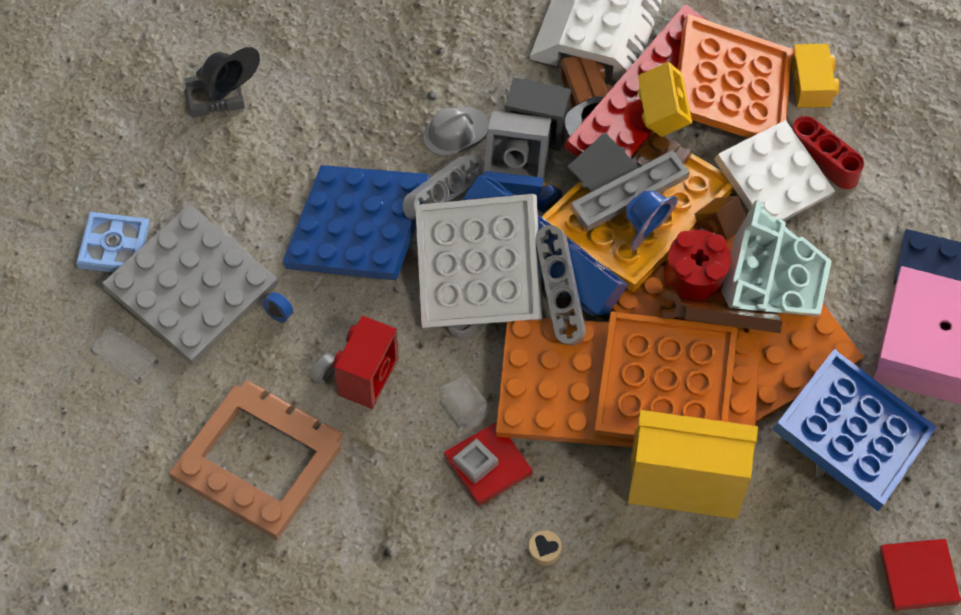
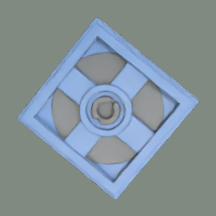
M90 212L76 262L79 269L114 273L146 244L150 227L149 219Z

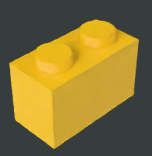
M794 44L791 71L797 108L831 107L834 96L839 94V80L834 78L833 75L836 64L835 56L830 55L829 44Z
M666 62L638 75L640 87L638 88V96L643 103L644 109L642 119L648 129L663 137L692 124L682 72L671 63Z

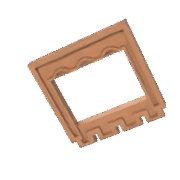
M246 380L241 387L235 385L169 472L172 480L278 540L341 451V443L339 442L343 433L326 423H322L316 430L319 419L299 408H296L289 415L293 407L292 404L272 393L263 400L266 390ZM241 409L317 451L282 501L275 499L205 458Z

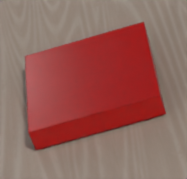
M497 422L444 452L445 459L478 506L533 474L532 468L509 437L496 436ZM477 438L498 459V465L474 484L453 463V457Z
M946 539L881 545L879 550L893 611L958 605L961 598Z

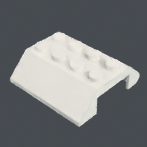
M551 0L530 54V60L557 66L561 54L566 53L613 65L612 81L618 82L645 51L655 23L653 17L657 16L662 0Z

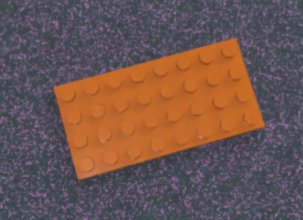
M552 318L507 322L496 428L497 437L633 447L634 439L595 435L609 322L584 321L586 327L585 337L581 343L574 346L566 345L556 338ZM566 319L568 329L564 330L563 334L571 339L573 338V332L577 331V327L572 326L570 321ZM737 332L728 422L752 426L756 424L759 334Z

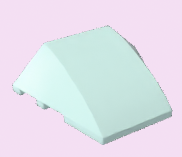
M755 200L734 237L731 248V264L721 290L729 308L819 316L832 261L804 237L798 238L785 227V221L781 218L776 220L763 209L765 205L761 201Z

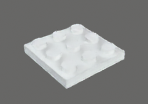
M786 120L719 153L714 159L748 210H750L754 201L758 199L765 205L763 209L776 220L781 218L785 221L831 197L835 192Z

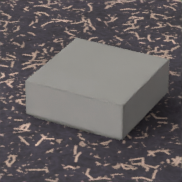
M476 438L453 457V463L476 484L498 465V459Z

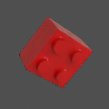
M362 315L358 324H353L350 327L346 338L348 343L343 351L339 350L333 361V368H335L336 373L335 383H337L338 396L373 409L399 359L397 328Z

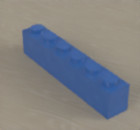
M479 175L462 200L514 196V194L492 177ZM538 214V231L546 225H552ZM550 233L549 239L545 240L544 243L551 246L553 255H562V252L557 253L554 249L553 243L555 240H558V237ZM566 236L581 308L593 316L595 314L608 315L629 284ZM556 262L550 268L552 278H560L565 273L563 262ZM562 292L566 296L571 297L569 292Z

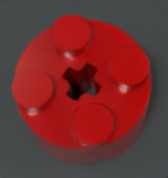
M705 230L682 231L677 235L670 246L663 274L666 284L670 285L680 298L705 301L719 292L731 264V255L725 238Z

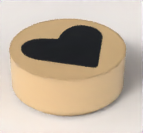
M539 531L531 537L529 541V555L535 563L547 566L559 559L562 544L560 538L555 533Z

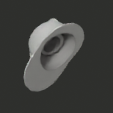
M472 107L444 108L439 110L433 116L431 122L427 124L423 132V141L426 148L433 154L451 156L484 139L487 135L489 122L480 110Z

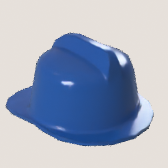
M644 191L629 202L626 216L637 231V235L631 245L632 251L636 250L648 235L662 225L670 216L678 202L676 196L666 198L656 191Z

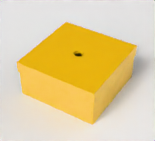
M640 410L631 453L630 470H632L628 504L738 519L751 480L758 426Z

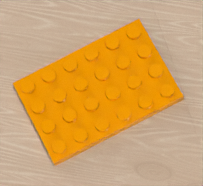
M691 153L690 159L685 164V167L690 172L689 178L661 194L666 198L671 196L677 197L678 202L674 211L634 251L631 250V245L637 235V231L628 221L626 212L586 232L570 209L571 202L591 193L587 188L581 187L582 183L580 181L542 217L561 229L567 237L629 284L627 289L634 292L667 259L670 246L677 235L682 231L696 230L699 227L694 214L716 197H728L735 189L721 170Z

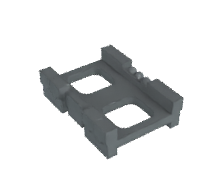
M197 76L184 78L192 118L209 115V111L214 113L215 110L219 112L220 109L225 111V108L228 111L245 108L241 86L237 88L238 96L235 98L218 101L210 99L207 103L194 104L192 93L207 90V87Z

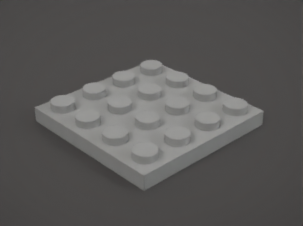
M189 204L102 284L109 294L193 365L278 284V278Z

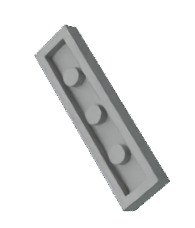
M672 150L571 202L570 209L587 232L626 212L629 202L642 192L656 191L662 193L687 180L690 172Z

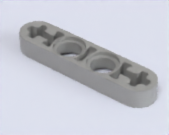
M475 155L458 157L407 194L403 201L405 216L415 221L416 205L420 204L419 201H422L423 204L450 202L465 191L482 174V165L479 158ZM450 174L452 175L454 181L453 188L451 187L449 181ZM433 187H435L437 192L436 201L433 197Z
M546 225L537 232L536 246L554 333L560 342L574 346L581 343L584 339L586 327L565 233L554 225ZM550 233L558 237V240H555L553 243L554 249L557 253L562 252V255H553L551 246L544 243L545 240L549 239ZM556 262H563L565 265V273L560 278H552L550 275V268ZM562 292H569L572 297L571 304L565 309L558 308L556 304L557 296ZM559 315H570V324L577 327V331H574L572 334L573 338L570 339L569 336L563 334V331L568 329V324L565 318L559 319Z

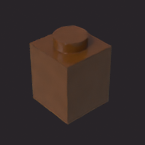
M739 196L716 197L694 214L700 230L721 235L725 240L738 232L746 217Z

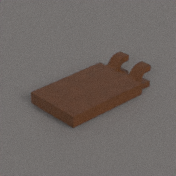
M669 287L662 288L664 299L672 300L673 302L669 306L660 305L659 313H661V318L673 319L681 317L685 320L774 333L781 332L782 320L776 312L729 308L728 304L680 298L674 289Z

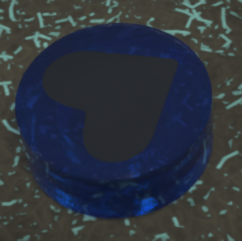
M553 184L543 187L537 195V211L545 214L562 198V191Z

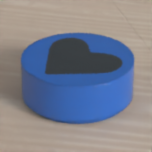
M271 292L262 301V305L268 315L278 322H286L293 314L291 303L277 292Z

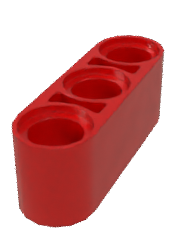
M800 116L794 121L792 130L824 176L842 189L856 187L864 168L865 162L863 157L816 119L810 116Z

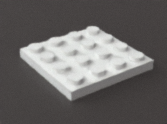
M535 194L416 205L422 328L503 323L517 320H544L541 266L536 246L538 213L537 196Z

